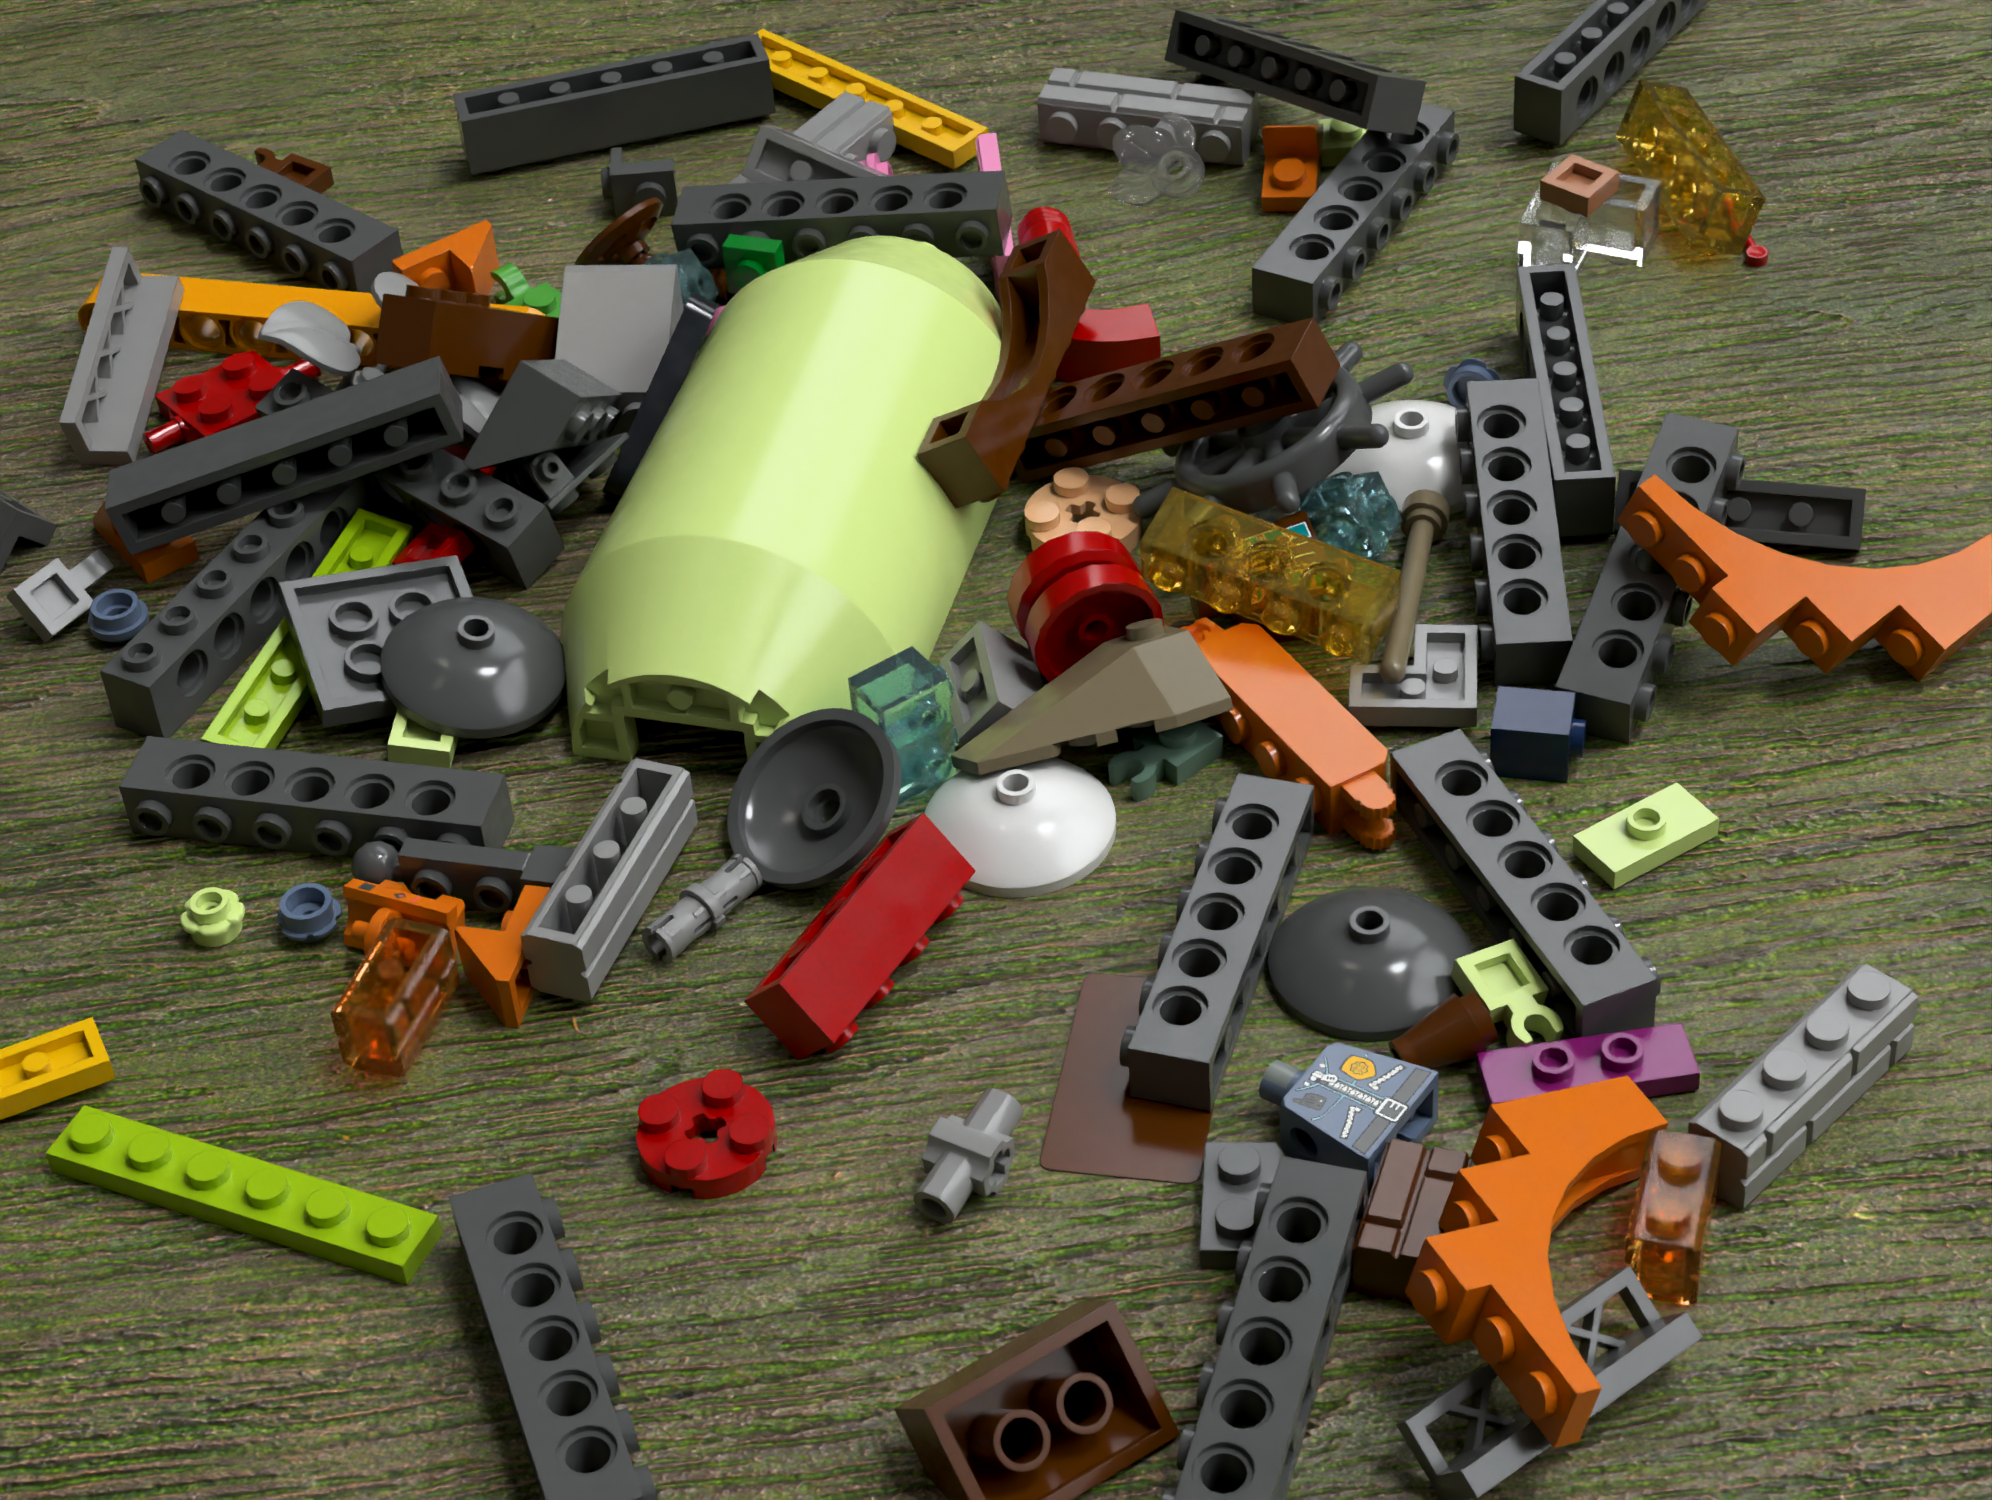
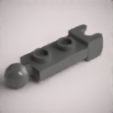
M406 838L398 853L393 845L383 841L367 842L356 851L352 859L351 871L355 879L378 885L385 879L403 882L408 890L415 895L436 900L444 894L462 899L465 903V909L505 914L508 910H514L524 885L549 887L551 889L559 874L566 870L565 865L575 849L536 844L532 853Z

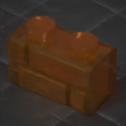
M395 917L387 920L331 1012L335 1033L341 1037L338 1045L344 1064L353 1069L397 1078L406 1075L445 1008L444 1003L450 1000L460 983L456 960L451 958L454 951L449 931L443 929L442 926Z
M1661 1129L1649 1131L1644 1162H1642L1626 1237L1624 1262L1625 1267L1630 1266L1648 1297L1652 1300L1687 1306L1689 1304H1697L1719 1190L1722 1143L1715 1140V1138Z

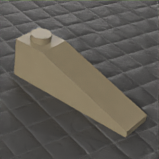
M1159 618L1146 619L1127 625L1125 627L1127 635L1102 643L950 756L953 768L982 775L1056 757L1062 752L1061 742L1067 741L1070 746L1096 744L1099 747L1119 742L1117 737V729L1142 728L1154 725V730L1157 733L1233 710L1231 696L1189 630L1164 626L1162 619Z

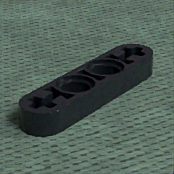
M693 292L691 293L628 432L630 437L623 443L617 456L618 460L612 467L603 488V493L618 500L622 498L690 370L718 307L717 303Z

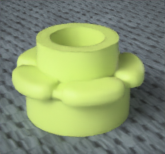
M208 887L196 892L185 903V912L180 916L182 928L191 934L192 939L197 944L205 947H218L231 942L240 934L245 908L239 902L238 895L233 891Z

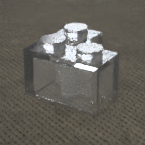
M1553 162L1546 175L1560 163ZM1619 173L1618 191L1588 217L1570 213L1562 207L1540 200L1539 186L1519 221L1518 267L1575 263L1578 276L1588 257L1608 260L1617 265L1642 267L1658 237L1661 181Z

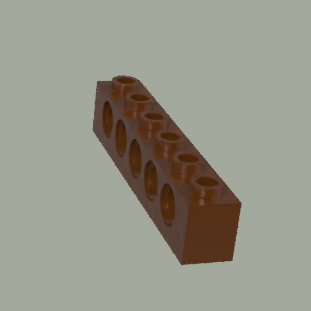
M1314 317L1055 386L1049 388L1041 406V413L1032 426L1025 442V449L1019 456L1014 470L1022 483L1053 476L1064 468H1084L1317 409L1341 365Z

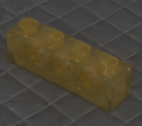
M1639 80L1616 133V138L1628 154L1629 160L1637 167L1647 182L1648 188L1655 194L1666 210L1667 216L1681 232L1690 249L1706 256H1715L1717 252L1740 256L1766 200L1765 196L1686 87Z
M1175 487L1171 488L1140 541L1143 579L1150 581L1159 589L1167 592H1179L1206 602L1219 612L1226 614L1235 613L1264 624L1268 629L1277 634L1293 635L1322 646L1327 652L1338 657H1351L1369 664L1399 610L1402 571Z

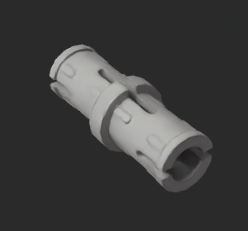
M735 854L708 879H705L700 884L692 883L681 891L679 901L641 932L642 940L648 951L658 960L662 957L663 963H671L688 945L698 937H701L705 932H716L726 922V915L763 885L761 873L756 865L749 858L745 857L742 859L741 854Z

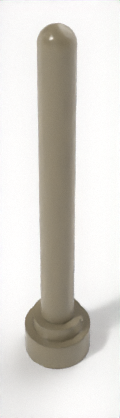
M1418 490L1406 497L1402 506L1400 527L1407 536L1408 541L1380 667L1382 679L1390 684L1400 682L1405 676L1431 545L1443 537L1448 528L1451 512L1450 505L1444 496L1432 490Z

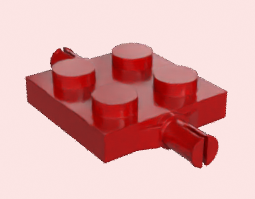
M253 350L230 355L223 360L222 364L199 375L183 377L177 380L173 387L155 395L160 414L170 422L149 432H144L143 440L150 453L155 455L157 452L180 441L189 443L258 419L260 417L254 407L292 368L311 378L320 377L321 369L304 359L285 368L281 366L276 367Z

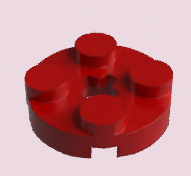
M717 1069L708 1073L703 1078H696L676 1084L660 1094L650 1095L645 1098L638 1108L639 1124L636 1132V1142L642 1169L654 1185L669 1193H672L671 1185L680 1189H692L694 1199H716L737 1193L752 1185L762 1176L767 1169L765 1159L772 1152V1148L776 1151L778 1137L775 1117L770 1103L757 1089L744 1084L742 1076L731 1069ZM710 1131L717 1132L718 1140L707 1144L701 1137L694 1138L698 1134Z

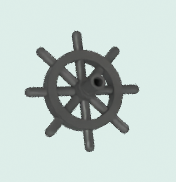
M1345 342L1334 353L1341 366L1319 408L1163 447L1162 451L1166 455L1176 457L1174 464L1175 477L1137 496L1132 504L1134 513L1140 518H1148L1187 498L1193 511L1178 528L1179 537L1186 543L1197 542L1217 519L1246 516L1274 506L1285 515L1306 511L1312 527L1321 523L1331 514L1332 506L1324 497L1317 483L1337 469L1356 449H1375L1387 444L1389 440L1387 428L1382 424H1371L1372 408L1370 404L1408 385L1414 376L1412 367L1406 362H1398L1357 382L1350 371L1361 360L1362 348L1356 342Z

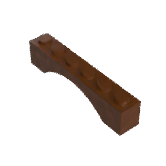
M1060 229L1013 247L998 279L1002 304V341L999 362L992 383L981 401L933 418L917 452L918 458L943 489L955 509L976 501L982 503L990 502L999 497L1008 488L1011 474L1019 456L1025 449V442L1032 426L1041 413L1042 403L1050 385L1056 378V371L1063 355L1071 344V337L1077 323L1086 310L1085 305L1096 281Z

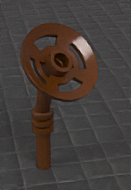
M658 197L647 199L618 217L587 245L575 262V265H612L618 261L622 265H677L681 288L696 292V294L704 298L709 297V299L714 300L720 298L721 300L729 301L732 296L737 294L728 292L725 268L722 270L721 268L682 270L681 264L648 254L650 247L644 240L655 226L663 208V203Z

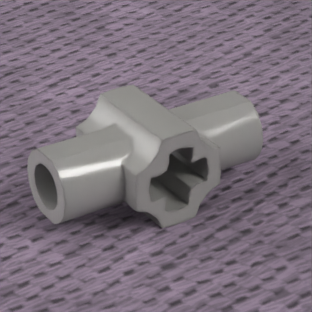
M987 1088L966 1119L950 1115L948 1118L940 1117L928 1134L927 1147L922 1157L924 1170L928 1175L914 1194L913 1199L917 1208L928 1218L943 1224H950L954 1221L972 1192L987 1197L990 1193L998 1194L1009 1177L1011 1162L1016 1153L1014 1141L1010 1135L1022 1119L1024 1112L1014 1097L998 1089Z

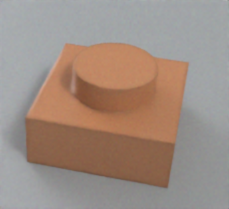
M1571 154L1540 180V200L1562 207L1570 213L1588 217L1618 191L1619 171Z

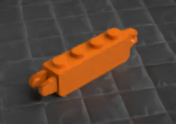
M1207 617L1196 620L1190 626H1182L1180 629L1189 630L1231 696L1233 710L1214 716L1222 725L1228 738L1235 744L1240 743L1257 760L1260 769L1266 777L1314 785V818L1330 835L1345 829L1356 841H1360V845H1364L1365 849L1371 848L1372 851L1375 849L1381 851L1382 848L1388 849L1389 845H1393V841L1396 840V824L1393 823V819H1389V815H1393V811H1396V794L1393 793V789H1389L1387 784L1388 749L1260 625L1240 623L1224 630Z

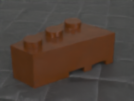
M407 285L405 296L383 293L374 363L405 368L440 356L448 374L478 377V375L497 377L496 379L509 381L520 360H555L559 318L490 307L491 296Z

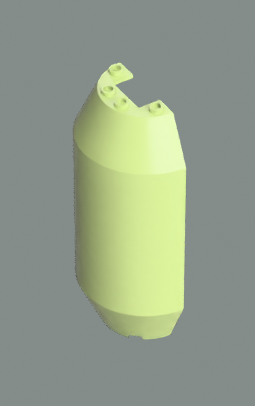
M865 236L842 242L771 270L747 284L727 303L718 316L565 604L561 620L560 641L563 645L565 660V687L574 755L630 762L634 759L640 747L635 721L636 717L743 732L748 760L769 735L787 722L803 714L821 709L843 708L859 712L882 727L911 702L998 499L997 497L986 503L976 501L955 509L943 489L917 456V452L933 418L981 401L992 383L999 362L1002 341V311L989 289L970 269L927 242H918L894 236Z

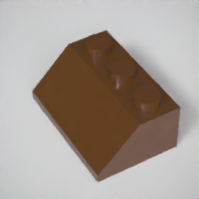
M1113 1299L1079 1301L894 1408L927 1476L947 1500H1072L1180 1435Z

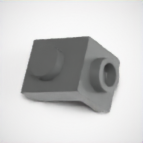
M622 147L611 148L610 167L601 168V184L604 200L613 199L616 219L637 204L653 197H658L663 203L659 217L674 216L679 201L674 159L624 163Z

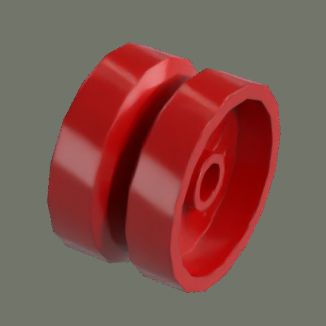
M1075 531L1045 542L1027 555L1015 571L1006 597L1010 617L1020 636L1027 642L1028 651L1038 670L1049 682L1102 643L1127 635L1125 627L1131 623L1159 618L1162 619L1165 626L1161 605L1151 587L1143 579L1142 572L1132 554L1119 539L1099 531Z

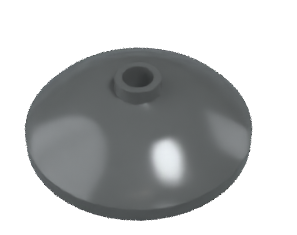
M459 597L442 600L422 607L406 616L391 630L385 640L381 653V680L393 704L404 715L419 725L455 737L492 738L524 730L542 720L554 709L561 699L566 685L563 645L554 631L530 612L513 604L491 598Z
M843 708L812 711L778 728L752 753L734 785L727 815L728 835L734 853L741 854L742 859L745 857L749 858L760 871L764 883L781 889L796 890L816 887L848 872L878 843L890 824L898 803L901 789V765L899 755L891 738L869 717Z
M1376 886L1352 887L1318 897L1304 904L1285 919L1276 931L1270 944L1268 954L1269 979L1278 1001L1293 1017L1306 1026L1323 1034L1346 1040L1362 1042L1390 1041L1403 1035L1450 995L1456 994L1460 998L1464 996L1452 979L1451 972L1455 959L1471 954V948L1460 925L1436 904L1398 889Z

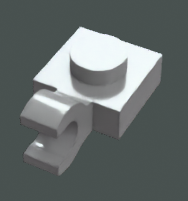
M100 549L93 552L70 571L57 557L14 588L8 594L7 599L43 642L46 643L90 610L93 599L86 591L101 581L104 575L114 568V565Z

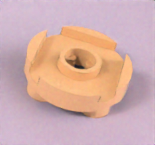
M1069 467L1059 470L1053 477L1054 482L1046 484L1037 490L1025 505L1026 536L1028 535L1031 539V549L1033 551L1048 540L1071 532L1099 531L1119 539L1126 549L1131 552L1138 545L1143 535L1142 518L1138 517L1132 509L1133 501L1140 495V490L1130 483H1122L1104 476L1088 475L1081 468Z

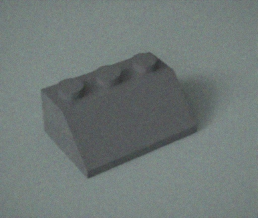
M565 359L520 360L463 464L472 470L499 467L539 453L551 452L559 454L594 443L598 438L601 440L606 439L614 430L621 416V411L616 409V406L623 394Z

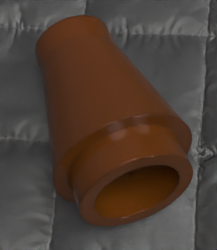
M1470 992L1461 998L1456 994H1452L1403 1035L1390 1041L1389 1048L1393 1058L1433 1070L1475 1059L1476 1053L1486 1051V1047L1498 1041V1035L1490 1014L1475 993Z

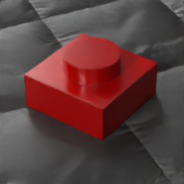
M430 522L394 559L392 564L454 555L458 556L461 564L475 549V546L463 530L452 529Z

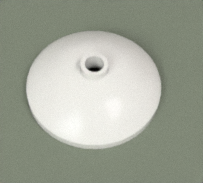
M1398 400L1372 406L1371 424H1382L1387 428L1389 432L1387 444L1375 449H1356L1337 469L1325 477L1330 489L1346 504L1361 512L1392 520H1400L1404 500L1415 491L1432 490L1444 496L1450 505V515L1464 510V492L1473 491L1472 484H1461L1459 453L1460 448H1468L1467 442L1456 441L1455 407L1427 400Z
M1055 757L982 775L962 770L947 780L935 792L924 813L975 869L976 872L963 888L995 897L1021 898L1039 896L1073 885L1093 872L1103 862L1112 848L1116 835L1115 807L1104 785L1086 770Z

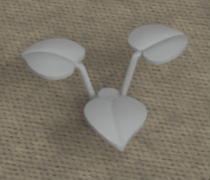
M382 272L372 282L371 294L378 306L382 308L383 293L405 296L407 285H419L402 274ZM293 301L280 306L269 316L258 336L259 340L279 344L324 371L343 376L336 387L337 391L385 375L384 373L389 365L377 364L375 368L365 367L362 371H356L361 362L359 356L360 349L355 344L349 342L350 331L348 327L337 316L311 302ZM451 375L452 383L462 401L463 429L477 439L500 396L487 385L473 377Z

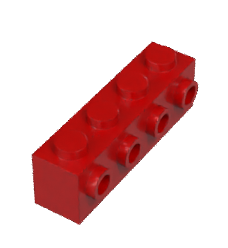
M924 813L893 829L885 835L744 1002L797 1060L823 1048L828 1054L837 1051L858 1030L859 1026L854 1019L863 1008L867 1010L876 1005L893 988L895 982L889 976L897 966L902 967L911 962L929 944L930 939L925 935V932L933 923L939 924L962 904L964 897L959 891L976 872L975 869Z

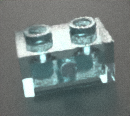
M911 646L848 678L852 710L872 719L887 733L896 747L901 765V789L897 805L939 785L958 773V770L953 768L950 756L956 752L955 746L959 743L958 733L952 722L950 699L954 696V688L950 677L943 667L939 664L932 665Z

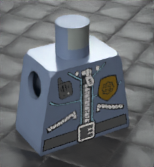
M1338 1042L1327 1045L1306 1071L1300 1070L1281 1060L1273 1061L1262 1077L1259 1095L1262 1099L1280 1106V1145L1288 1156L1366 1171L1369 1199L1386 1143H1389L1391 1139H1398L1420 1144L1437 1123L1439 1073L1426 1067Z

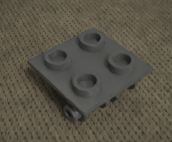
M625 432L587 444L586 446L573 449L562 460L551 452L539 453L499 466L493 471L491 476L546 505L549 513L555 515L577 499L579 493L575 487L587 476L590 479L598 477L618 460L614 451L630 436Z

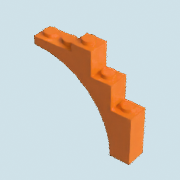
M1656 474L1638 486L1617 519V522L1629 533L1632 540L1643 547L1673 577L1676 584L1682 590L1688 592L1700 604L1688 622L1701 634L1704 641L1710 647L1717 650L1732 666H1735L1782 630L1796 644L1797 648L1809 657L1825 674H1828L1872 638H1875L1897 663L1902 665L1920 682L1992 624V533L1960 552L1918 565L1878 569L1828 565L1781 553L1733 532L1689 504Z
M1628 1075L1490 1105L1470 1156L1476 1166L1458 1170L1438 1222L1445 1233L1425 1238L1405 1290L1416 1311L1426 1319L1445 1345L1467 1339L1473 1342L1484 1361L1493 1368L1519 1402L1523 1412L1533 1420L1553 1448L1579 1442L1602 1386L1574 1346L1556 1304L1548 1261L1550 1235L1573 1209L1600 1192L1646 1176L1668 1126V1121Z

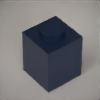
M1498 686L1490 736V760L1498 777L1567 783L1571 757L1583 758L1586 738V720L1575 719L1576 692Z

